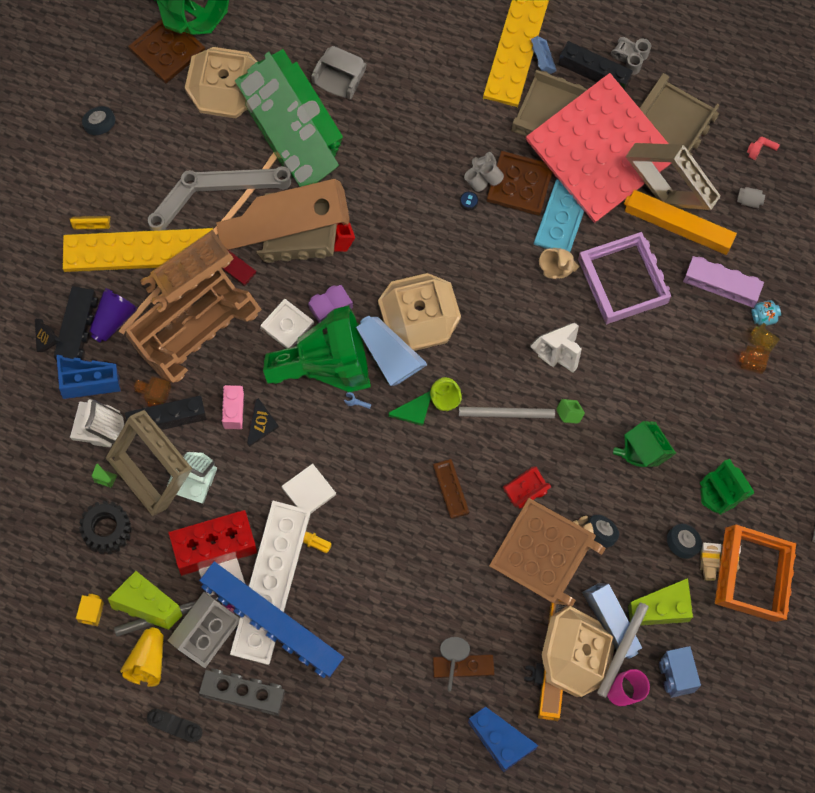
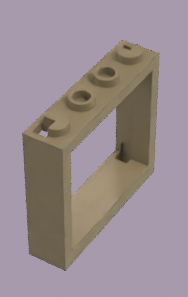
M635 143L626 155L627 160L660 201L677 208L712 210L721 196L683 144ZM652 162H671L693 192L673 191Z
M145 410L128 418L106 456L109 463L152 516L169 507L192 471V467ZM136 434L140 436L173 477L162 496L126 453Z

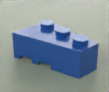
M57 355L59 389L63 399L121 391L116 364L94 360L92 362L83 361L80 358L70 359Z
M484 707L468 720L469 725L503 772L538 747L536 743L487 707Z

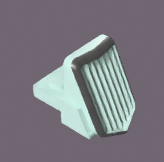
M186 452L183 454V458L192 467V471L176 495L204 504L217 467H214V461L204 453Z

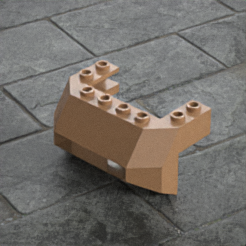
M220 268L211 278L201 281L195 289L188 290L182 294L179 300L172 301L171 303L167 302L164 311L159 312L157 310L161 302L157 303L125 329V333L138 353L161 378L174 383L183 379L184 374L188 371L185 367L179 365L187 359L186 356L191 352L198 351L203 342L211 340L220 328L227 327L232 318L246 322L252 321L262 309L248 291L235 288ZM204 294H206V295H205L203 298H201L197 303H195L193 306H191V305H192L195 301H197L201 296H203ZM165 327L164 330H162L159 334L155 335L157 332H159L162 328Z

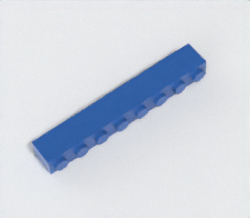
M215 561L199 580L202 584L201 588L205 592L216 594L218 596L217 600L226 607L228 604L235 608L233 612L242 619L246 616L251 620L249 624L255 629L260 630L262 628L267 632L265 636L273 642L278 640L283 644L282 648L289 654L294 652L300 656L298 660L307 667L309 664L315 667L314 672L320 677L325 678L327 676L330 678L343 661L344 656Z

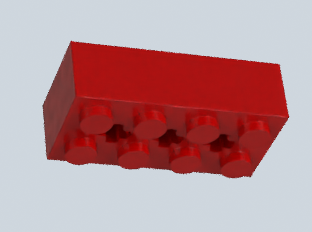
M245 510L168 532L181 576L209 567L214 561L219 564L257 554Z

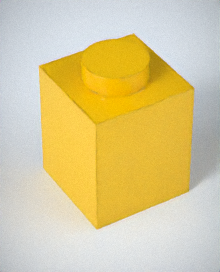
M94 594L82 595L76 616L79 623L98 626L104 606L100 596Z

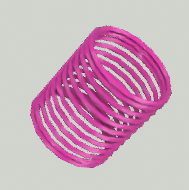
M636 669L616 675L607 696L613 704L618 706L640 702L649 694V680L642 671ZM623 678L629 680L633 686L634 694L632 698H629L623 690Z

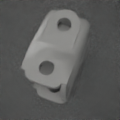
M331 46L327 48L313 70L312 83L329 93L352 99L367 64L364 63L361 57Z

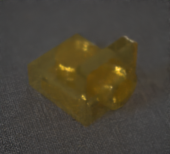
M763 322L760 327L756 326L750 335L753 337L750 343L769 355L780 339L766 330V324Z

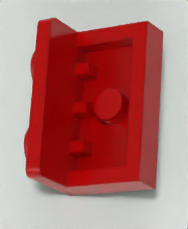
M533 466L502 488L514 507L523 509L528 498L534 500L536 497L540 498L546 495L547 490L551 486L545 482L537 467Z

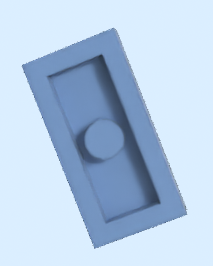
M539 36L532 38V48L537 55L539 68L549 74L556 72L557 70L547 40Z

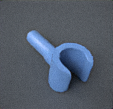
M351 392L346 393L347 397L353 398L351 401L344 400L346 405H360L370 409L371 404L356 399Z

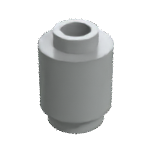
M745 187V189L740 188L737 202L744 206L759 208V205L763 206L765 195L762 194L763 190Z

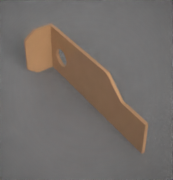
M331 179L256 197L242 216L216 222L220 241L226 249L231 250L338 223L347 225L350 218L344 188L340 181ZM319 199H326L330 205L329 211L324 215H318L314 209L315 203Z

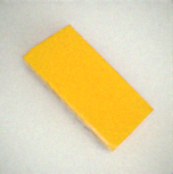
M82 216L70 219L73 229L110 228V216Z

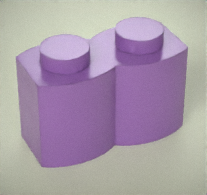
M334 285L328 288L325 294L313 296L309 302V309L318 323L327 318V314L333 309L348 305L352 309L353 302L342 285Z

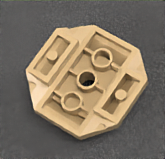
M212 47L200 52L191 58L185 92L200 113L237 118L247 108L245 106L246 99L234 80L248 73L247 69L258 61L249 52Z
M428 273L392 281L378 299L383 322L414 351L447 343L461 319L451 282ZM422 306L424 309L418 311L415 309V307Z
M571 606L564 607L561 611L551 616L542 651L543 665L547 673L545 674L547 683L575 697H582L600 687L612 662L615 646L612 643L613 636L602 627L598 620Z

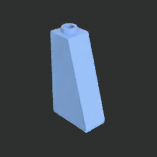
M367 316L356 327L390 386L400 384L427 366V363L379 317Z
M598 583L583 591L582 594L602 627L613 636L612 643L617 650L630 623L610 585ZM636 635L625 656L627 659L638 654L637 651L642 649Z

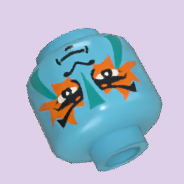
M772 300L756 303L754 309H752L754 323H758L761 327L777 323L778 316H781L779 305H775Z

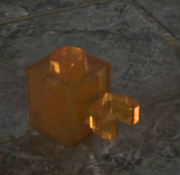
M748 345L745 351L740 353L739 362H742L740 368L763 374L770 351L764 350L765 346L757 345L753 347Z
M153 376L149 384L136 380L134 385L136 392L145 394L144 399L149 407L166 403L172 388L169 381Z

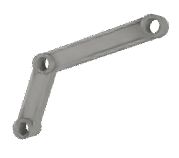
M283 166L276 169L185 171L181 175L179 182L155 212L149 215L148 224L150 230H166V227L196 191L279 188L284 190L291 185L290 171ZM282 176L286 177V179H283V180H281V179H279V178L282 177ZM190 180L194 181V182L191 183V184H188V183H187V182L190 181ZM156 222H161L160 225H153Z

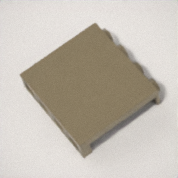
M536 70L534 80L517 118L515 117L511 131L523 136L529 135L588 89L579 84L570 83L564 78L554 77L545 71Z
M663 73L641 105L640 110L668 144H683L689 153L693 155L691 151L693 148L697 149L702 141L700 137L702 135L706 136L711 127L709 126L710 122L716 121L719 112H717L719 104L715 108L705 104L668 83L669 76Z
M319 199L314 206L315 212L318 215L326 214L329 211V202L326 199ZM337 224L264 241L263 250L257 251V254L264 262L268 263L278 260H307L308 258L333 256Z

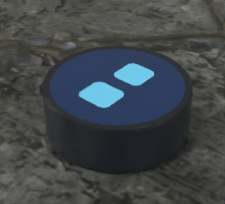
M470 191L463 193L460 197L461 207L467 211L474 210L478 205V196Z

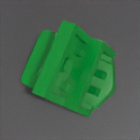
M730 459L724 460L715 471L708 473L700 482L702 486L700 490L702 505L715 513H719V515L736 507L738 503L750 498L754 494V490L741 470L735 467Z

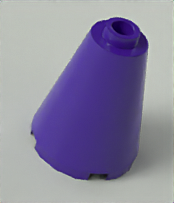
M105 288L89 331L92 333L91 337L100 343L102 340L106 342L138 310V307H135V305L118 294L112 293L113 291Z

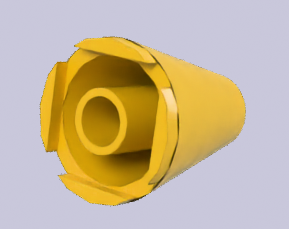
M151 627L144 630L122 666V676L128 681L140 685V681L148 682L147 686L149 687L160 684L164 636L159 629Z

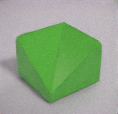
M561 399L557 407V413L562 421L566 423H580L585 414L577 400Z
M96 464L92 474L95 483L110 488L117 477L116 474L103 470L99 464Z

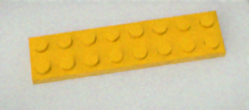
M512 0L483 95L484 99L518 107L534 54L531 39L539 36L549 0Z
M213 228L64 235L63 270L64 272L157 268L206 235Z

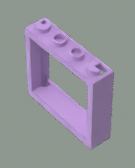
M642 232L580 252L578 261L606 324L665 305L670 300V288L665 285L663 272L658 269L656 256L654 253L651 254L649 241L644 238ZM637 246L659 297L613 312L591 260Z

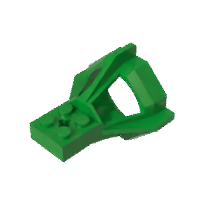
M154 0L158 3L165 28L178 33L184 31L189 34L211 33L227 14L229 0H208L205 8L191 0ZM184 10L195 16L196 19L187 22Z
M350 306L336 308L329 312L326 319L298 337L297 346L266 353L263 372L267 384H277L286 379H298L302 375H306L309 379L315 378L347 392L371 387L363 340L356 328L359 326V323H357ZM327 327L328 333L323 334L322 330Z

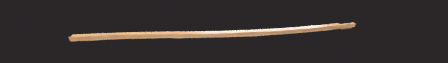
M274 152L262 169H270L277 159ZM247 189L221 221L231 219L255 189ZM216 226L213 230H214L215 234L217 235V234H218V230H217V226ZM159 286L121 327L120 333L124 335L125 329L132 325L152 303V298L162 292Z

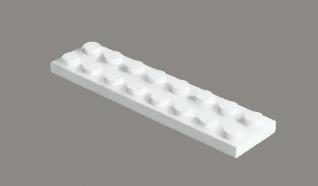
M273 501L249 587L284 612L311 510ZM246 616L243 619L240 617L230 655L270 665L275 642L265 636L267 632L262 628L257 630L250 625L251 620Z

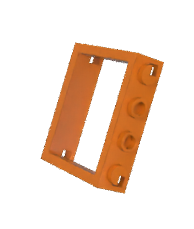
M739 525L726 527L715 604L774 622L787 620L789 598L792 592L791 582L794 575L793 565L796 557V543ZM741 539L779 551L772 611L733 600Z

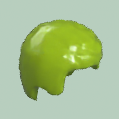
M442 377L435 381L430 389L431 399L435 407L441 411H449L456 408L462 400L459 385L453 379Z

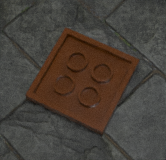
M161 19L130 44L129 50L166 84L190 64L193 55L205 51V47L189 33L184 31L178 33L165 28Z
M501 151L497 167L501 170L504 177L499 184L491 185L487 202L540 216L552 171L545 162Z

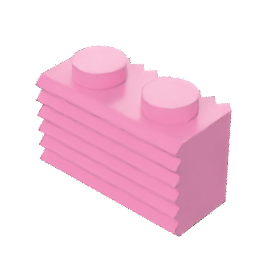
M225 385L223 387L222 405L224 429H242L243 386Z

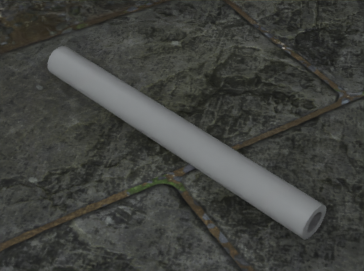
M459 407V416L555 418V409Z
M639 603L597 691V694L606 698L649 608L646 604Z

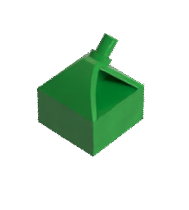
M643 421L625 434L624 449L615 447L613 454L622 456L628 463L635 466L656 467L674 456L676 452L656 422Z

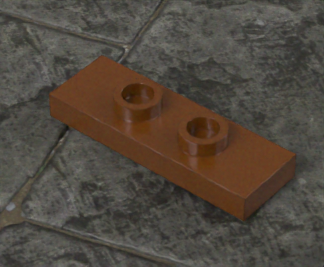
M452 459L433 464L450 519L468 515L469 509Z
M473 655L460 662H455L453 678L494 676L493 655ZM433 657L434 678H449L451 661L444 657Z

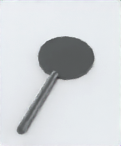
M450 637L444 640L440 646L442 656L451 661L447 688L449 692L452 689L455 662L465 660L470 653L468 642L459 637Z

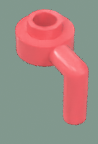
M759 137L755 143L751 142L747 153H749V158L756 160L763 145L777 151L780 144L767 138Z

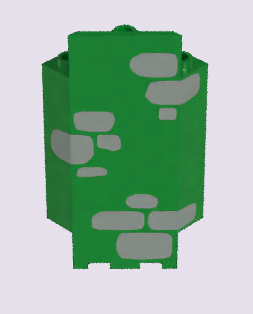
M284 49L273 55L267 52L264 55V60L253 64L247 69L248 73L239 76L234 81L246 99L245 106L281 165L289 169L291 178L294 177L300 187L318 183L339 167L335 157L341 146L343 136L297 62L292 64Z

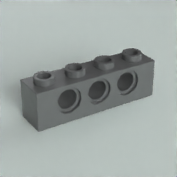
M213 668L211 671L205 670L199 692L200 697L279 716L285 695V690L281 689V685L270 683V686L262 684V681L251 678L248 681L242 679L243 676L231 673L228 676L224 675L223 671ZM221 682H227L229 687L225 691L218 690V685ZM240 687L248 688V693L245 696L237 694ZM266 692L268 694L267 699L264 701L258 700V693Z

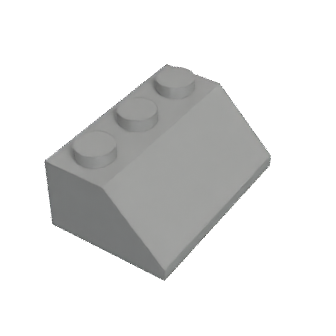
M203 592L167 641L206 668L238 625L240 618L210 595Z

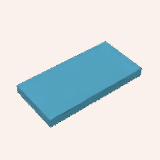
M557 179L534 245L546 249L561 248L570 252L584 210Z

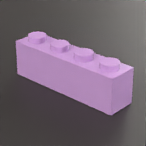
M694 256L683 281L753 308L758 301L764 284L757 277H749L738 270H730L721 264H714L702 257Z

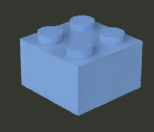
M691 647L670 650L663 655L661 662H659V668L662 674L665 673L666 681H664L666 692L670 693L671 698L694 693L701 684Z

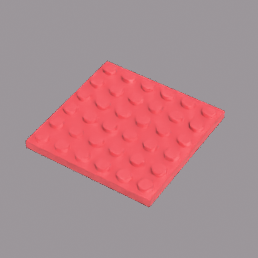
M611 73L586 90L525 138L594 223L622 203L627 196L632 195L634 189L638 190L646 184L626 158L635 143L668 144ZM652 162L659 172H662L672 164L671 162Z

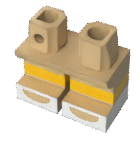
M702 544L700 550V570H703L704 580L715 581L716 571L719 572L723 545L721 547V544ZM738 557L737 571L739 570V557Z

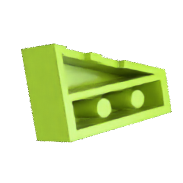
M137 571L108 598L113 610H120L132 617L142 618L146 622L168 630L183 616L178 604Z
M688 578L634 600L628 606L630 622L640 602L649 606L641 625L690 622L693 614Z

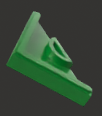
M430 391L389 412V417L423 426L431 400Z

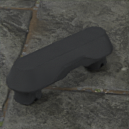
M152 709L147 714V722L150 726L190 742H196L202 737V728L198 724L160 709Z

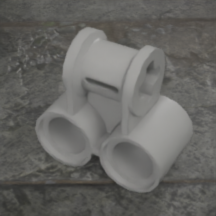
M620 37L618 45L611 51V55L614 59L626 63L625 67L633 70L632 75L640 72L643 61L648 58L651 43L647 39H639L634 43L625 37Z
M491 152L486 153L483 157L473 158V168L469 169L464 176L469 185L477 192L486 188L488 183L491 185L499 184L504 177L501 170L496 166L495 157Z

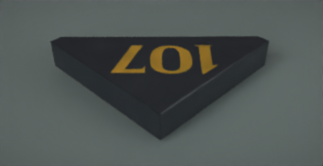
M35 319L37 352L41 353L60 342L61 338L57 337L54 334L55 332L48 325H45L42 319Z
M259 398L255 402L247 445L249 447L279 428Z

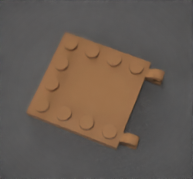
M211 230L150 272L151 275L143 278L140 282L142 285L150 283V286L146 288L148 293L154 291L155 284L157 283L162 294L153 297L151 301L153 304L161 302L157 310L162 312L166 309L167 302L171 303L172 301L179 300L182 294L188 290L195 289L201 281L211 278L220 268L227 267L233 260V257L215 232Z
M528 498L489 566L555 605L561 600L572 607L576 600L563 592L589 548L601 555L606 548L594 541L596 537L594 533Z

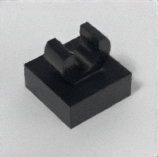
M537 663L535 668L530 665L526 666L525 670L531 671L533 676L524 677V681L532 682L534 680L533 686L541 687L544 678V665Z

